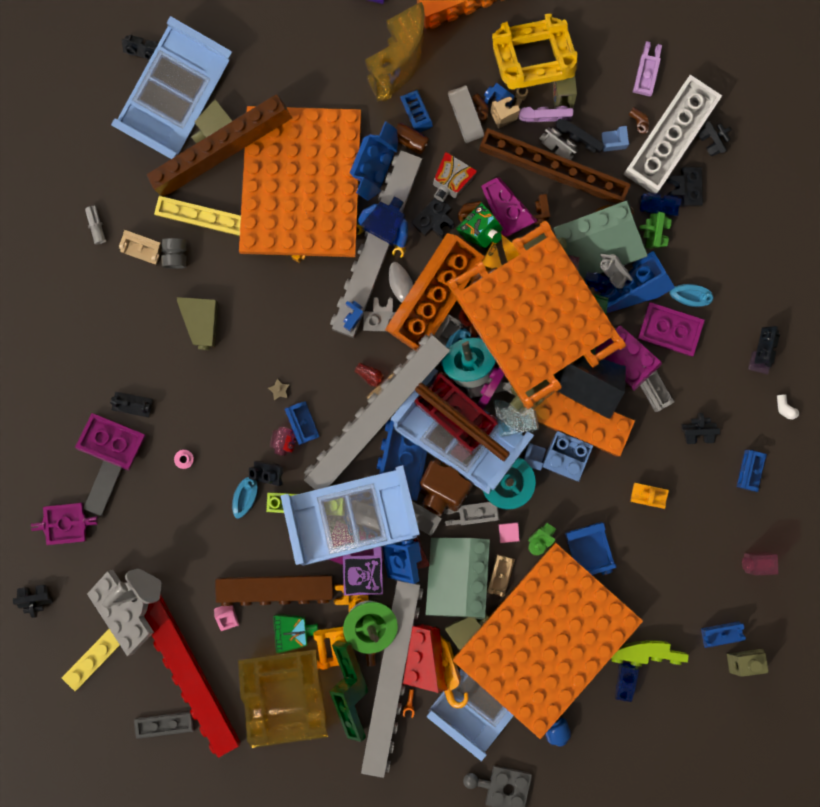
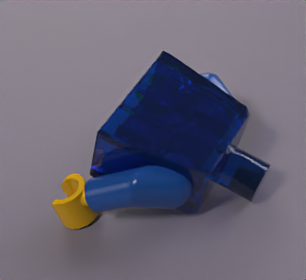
M393 197L389 205L380 202L365 208L357 220V227L359 228L357 235L367 231L392 246L397 245L392 254L395 255L396 250H400L402 253L400 258L403 257L406 252L408 222L405 220V215L399 212L404 202L397 197Z

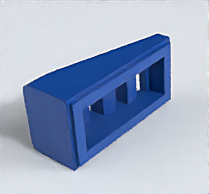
M418 90L400 97L414 130L420 133L433 127L431 118ZM416 98H417V100H418V101H415V102H413V103H411V104H407V102L412 101V100H414V99H416ZM417 106H420L419 108L410 111V109H413V108H415V107H417ZM423 113V115L413 118L414 116Z

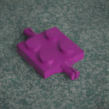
M83 503L43 507V521L41 523H31V527L38 526L31 528V531L43 530L46 536V545L87 541V525H98V521L90 522L98 520L97 516L86 518Z

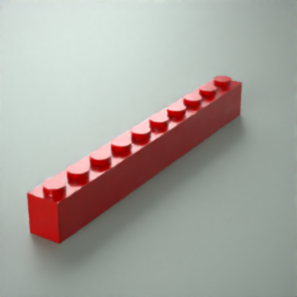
M160 594V599L157 602L148 604L144 618L154 631L152 634L155 640L153 642L154 647L158 652L162 653L164 657L162 661L167 669L170 668L174 684L176 686L179 685L181 688V696L185 703H189L192 717L194 720H198L201 725L199 727L203 737L208 738L211 752L219 758L239 747L241 741Z

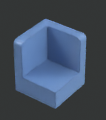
M627 126L619 127L617 131H608L601 134L604 152L626 149L629 145Z
M528 443L523 460L531 468L541 471L546 449Z

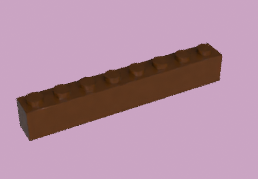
M276 94L147 174V177L153 189L162 197H166L286 123L292 117L284 102Z
M487 128L479 151L614 204L624 202L631 185Z

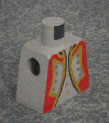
M446 152L434 178L433 185L438 188L434 197L441 202H444L447 195L456 198L474 179L477 171Z

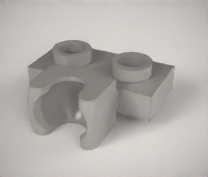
M374 297L373 311H364L363 331H386L387 325L396 313L392 312V297L388 299L386 306H381L379 298Z

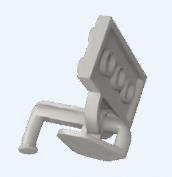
M141 569L128 571L125 575L127 582L123 583L119 580L114 570H109L87 595L125 654L130 656L154 633L144 615L148 604L157 602L160 599L162 583L158 578Z

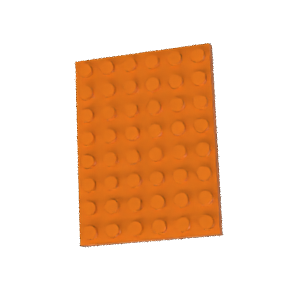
M247 106V112L256 106ZM287 107L292 119L245 147L239 253L356 257L358 194L356 192L358 180L350 174V170L360 148L361 110Z
M554 543L455 655L452 661L541 739L633 634L643 620L558 544Z

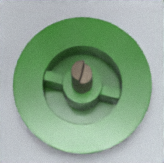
M375 601L360 602L350 610L344 621V637L347 643H351L352 648L358 652L367 654L380 652L387 648L394 640L398 629L397 619L393 611L382 603Z

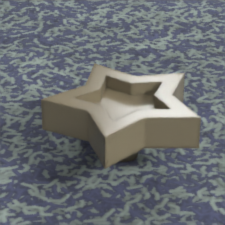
M277 379L275 385L268 388L273 392L274 401L279 397L288 398L286 390L289 384H282Z

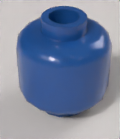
M559 717L545 733L550 744L563 746L570 739L571 730L565 718Z

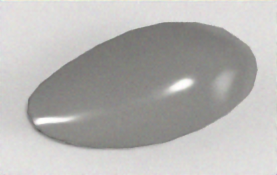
M393 262L389 268V283L394 295L402 303L413 287V282L406 270L399 263Z

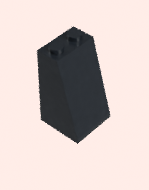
M583 355L553 374L561 385V389L557 392L609 419L625 393L626 366L605 359L599 361V364L593 368Z

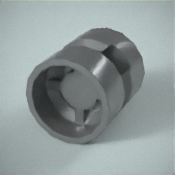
M177 238L162 239V251L165 253L162 255V267L170 269L186 268L187 256L183 253L187 251V240Z

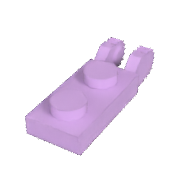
M646 41L632 93L651 97L661 58L659 57L662 45L657 44L653 57L648 55L651 45L650 42Z
M559 106L556 109L539 107L537 110H533L531 107H524L520 109L518 117L522 122L558 121L560 118L570 121L573 116V108Z

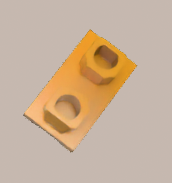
M634 483L630 502L665 509L669 490Z

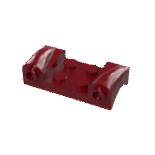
M440 373L429 387V389L487 435L491 436L499 427L498 420L492 414L488 415L455 386V382L448 376L444 377ZM422 396L416 398L414 401L415 405L453 436L471 455L482 446V444Z

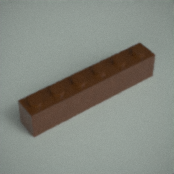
M333 575L215 579L216 603H221V606H232L233 602H240L242 606L252 605V602H260V605H271V601H279V604L282 605L291 604V601H298V604H309L310 600H317L318 603H329V600L333 599Z

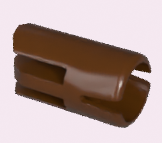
M398 123L396 127L398 143L419 155L422 154L429 138L404 123Z

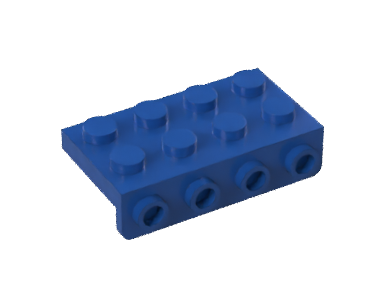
M388 420L385 426V431L388 432L387 439H383L381 450H384L383 458L379 457L377 469H380L379 474L394 471L396 470L395 467L403 465L411 500L417 501L427 451L394 430V422Z

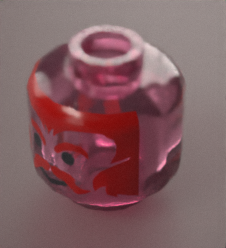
M279 427V429L273 431L270 447L275 450V454L285 456L286 453L293 452L296 443V436L293 430Z

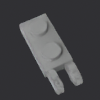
M490 502L462 505L458 511H455L460 513V519L447 520L445 524L446 526L456 524L467 525L499 520L498 507ZM445 509L444 514H453L455 512Z

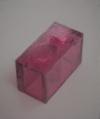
M769 552L744 553L742 567L745 573L755 576L779 574L777 554Z

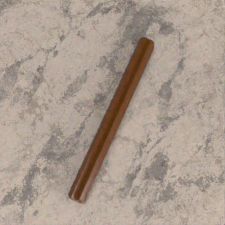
M419 383V386H416L415 391L500 460H507L510 455L509 451L426 385Z

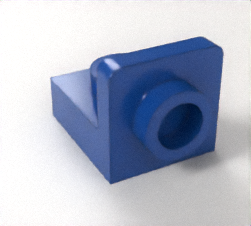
M498 83L494 87L490 86L484 94L487 104L494 96L497 102L511 97L512 100L506 103L509 107L515 98L513 94Z
M347 301L345 303L348 308L354 311L352 314L349 312L343 321L345 323L343 327L350 333L364 315V312L361 310L363 307L355 301L352 303Z

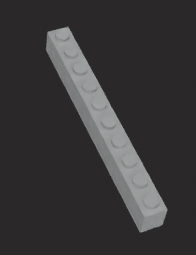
M400 151L399 156L395 155L392 162L394 169L392 173H388L385 180L387 187L385 191H381L378 201H381L379 207L383 208V213L381 216L376 217L377 219L382 218L383 222L387 224L386 227L388 229H384L385 226L377 225L376 221H373L372 226L368 225L364 235L367 239L365 244L361 243L358 250L360 257L358 262L354 261L351 268L353 275L351 279H347L344 286L346 290L345 296H341L338 301L337 307L340 309L337 315H333L330 325H333V331L351 338L355 337L361 319L351 333L343 327L345 324L343 321L349 312L352 314L354 311L348 308L345 303L347 301L350 303L355 301L363 307L361 310L365 311L394 236L388 232L391 226L395 228L396 219L401 218L422 164V158L404 151ZM395 198L403 202L399 209L392 206ZM389 210L398 215L397 217L392 218L390 221Z
M432 333L429 336L427 334L423 336L419 341L420 346L417 350L412 349L406 356L408 360L403 365L400 363L394 369V376L390 380L387 378L380 387L382 389L378 394L374 392L367 400L369 404L365 408L361 407L354 415L356 417L352 423L349 421L342 428L343 433L340 437L335 436L329 443L331 447L327 451L323 450L316 458L318 460L314 466L311 464L305 470L304 481L315 490L329 487L413 393L416 386H419L418 384L445 357L450 350Z
M397 580L392 611L396 616L398 629L392 643L384 649L361 774L384 778L385 772L389 773L391 761L387 759L388 754L393 753L394 742L391 741L392 734L397 732L398 722H395L396 714L400 715L402 705L398 701L399 695L403 696L405 689L402 679L405 675V663L408 657L414 619H418L420 608L416 607L417 600H421L423 594L420 583L412 584Z

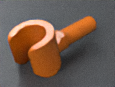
M409 689L408 702L403 708L404 717L407 710H411V718L414 717V707L412 706L413 689Z

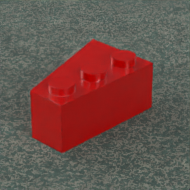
M424 624L412 626L403 684L436 693L448 690L444 678L445 666L442 663L441 653L443 651L439 628Z

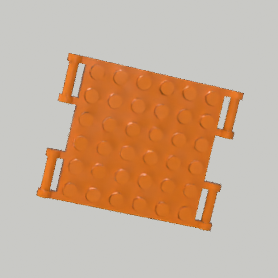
M546 220L540 223L539 227L520 239H514L512 243L519 255L488 274L484 264L479 261L470 270L455 279L451 278L447 281L448 287L527 409L532 408L534 403L551 392L561 389L559 381L553 374L584 355L590 366L594 368L599 364V361L608 355L626 347L624 340L616 332ZM543 233L547 237L528 250L524 248L525 244ZM478 273L482 277L464 290H459V285ZM609 338L613 340V344L595 355L591 353L592 349ZM547 379L549 385L532 396L528 397L525 392Z

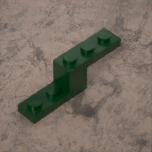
M336 641L332 647L344 678L329 692L347 739L362 742L366 735L354 705L369 691L351 643Z

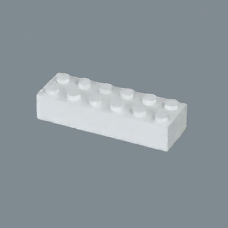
M689 75L623 175L655 195L722 95L692 75Z

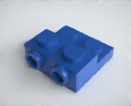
M410 539L382 546L388 578L412 584L419 582L416 564L422 560L419 542Z

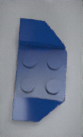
M386 121L379 136L370 134L363 138L350 170V174L360 181L356 193L368 201L382 191L380 189L394 152H397L398 148L397 129Z

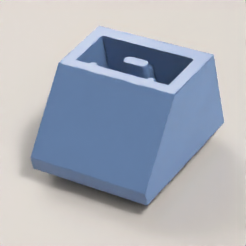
M557 431L546 452L542 468L579 482L593 445Z

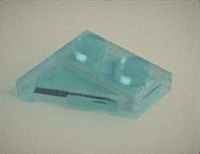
M498 399L494 400L500 437L539 430L535 410L522 407L517 412L510 406V403Z

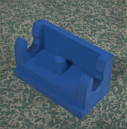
M306 402L285 408L299 445L320 437Z
M745 450L736 487L759 492V483L767 454Z
M737 621L701 628L704 648L746 640L742 632L744 630L743 623Z

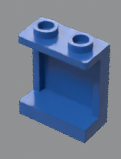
M603 522L565 532L571 557L592 576L600 572L602 575L613 572L612 569L617 568L613 561Z

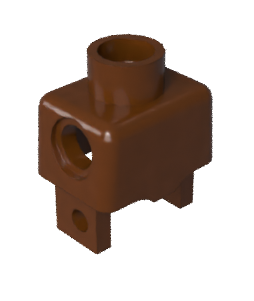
M436 458L434 462L430 461L420 481L419 491L426 496L421 505L429 512L442 516L446 507L454 512L460 509L470 494L473 484L467 479L462 478L458 471L452 467L440 466L442 461Z

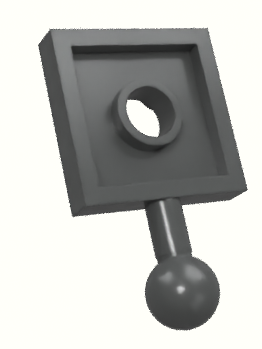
M493 765L490 781L478 779L474 773H468L465 775L463 783L468 789H474L477 786L487 788L485 804L488 806L525 807L532 774ZM507 784H511L514 787L513 792L510 794L503 792V788Z

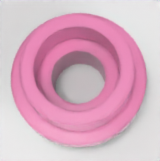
M180 450L176 453L174 462L177 467L187 469L192 466L194 457L190 451ZM182 456L187 457L185 463H182L180 460Z

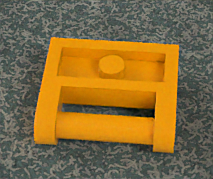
M343 627L315 631L313 635L314 640L317 641L320 658L318 662L319 668L325 670L332 666H339L332 645L336 641L347 642L344 637ZM325 638H330L333 655L331 658H327Z

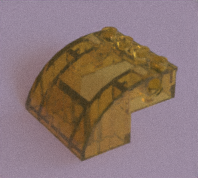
M422 2L387 20V28L392 37L387 39L389 47L365 60L366 67L370 72V75L367 76V81L377 101L388 100L392 96L391 94L404 86L416 72L421 61L424 43L425 14ZM387 62L390 63L388 66L384 68L382 67L383 64Z
M316 650L238 660L241 700L245 704L247 742L251 748L328 737L324 694Z

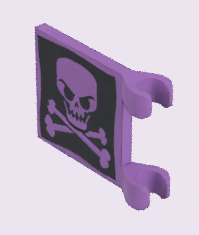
M381 546L374 548V555L351 556V554L343 556L344 595L383 594Z

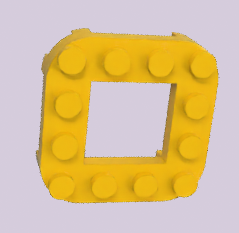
M545 14V20L509 27L508 22H504L501 24V28L492 34L493 50L500 75L509 89L524 88L575 76L577 51L574 50L568 32V23L565 19L560 20L553 18L552 14ZM549 39L556 61L521 68L513 46Z

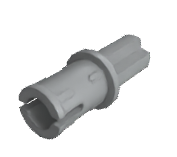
M89 206L85 211L89 222L88 228L91 229L94 244L105 243L106 239L102 229L103 222H100L96 206Z

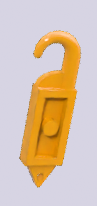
M441 636L443 651L441 656L442 663L445 666V684H447L448 690L444 691L446 699L452 707L457 709L463 708L468 703V693H464V700L462 702H457L454 698L452 690L460 685L461 677L457 664L452 661L454 654L451 644Z

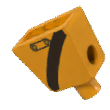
M502 235L498 243H492L482 263L489 270L495 267L499 268L517 257L519 253L513 243Z

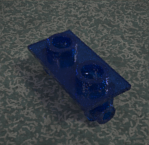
M643 193L641 195L640 211L663 212L667 215L678 216L681 199L678 196L665 195L664 198H661L659 194Z

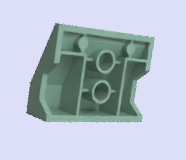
M628 201L554 227L557 239L563 237L566 240L567 247L564 250L583 280L604 272L600 267L603 260L600 256L601 254L616 255L619 257L622 265L648 256Z
M431 538L426 615L485 618L490 539Z

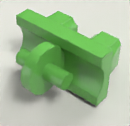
M665 213L650 214V219H646V225H640L639 230L644 231V238H647L645 248L651 249L668 246L669 238L662 235V231L671 227L672 220L665 217Z
M546 523L535 531L528 539L530 542L528 546L529 551L535 556L543 554L545 549L554 543L555 539L552 536L556 528Z

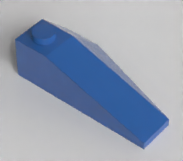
M654 251L647 254V257L637 260L632 265L633 268L628 273L633 280H626L622 289L611 285L600 294V296L609 298L607 313L658 298L675 288Z

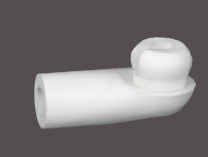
M777 395L779 413L787 419L793 420L797 418L799 411L787 404V396Z

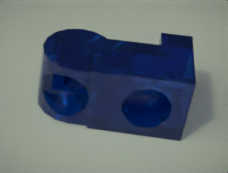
M619 663L615 699L632 702L639 669L637 666L629 663Z

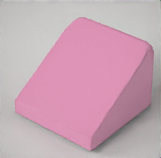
M518 522L498 524L500 543L519 541Z
M233 605L220 606L214 609V617L221 631L239 625Z

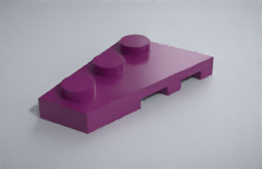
M500 177L481 186L494 217L503 227L501 234L507 238L538 222Z
M494 367L489 376L492 379L489 384L485 383L480 392L483 395L477 405L482 410L491 399L504 376L500 367L498 369Z

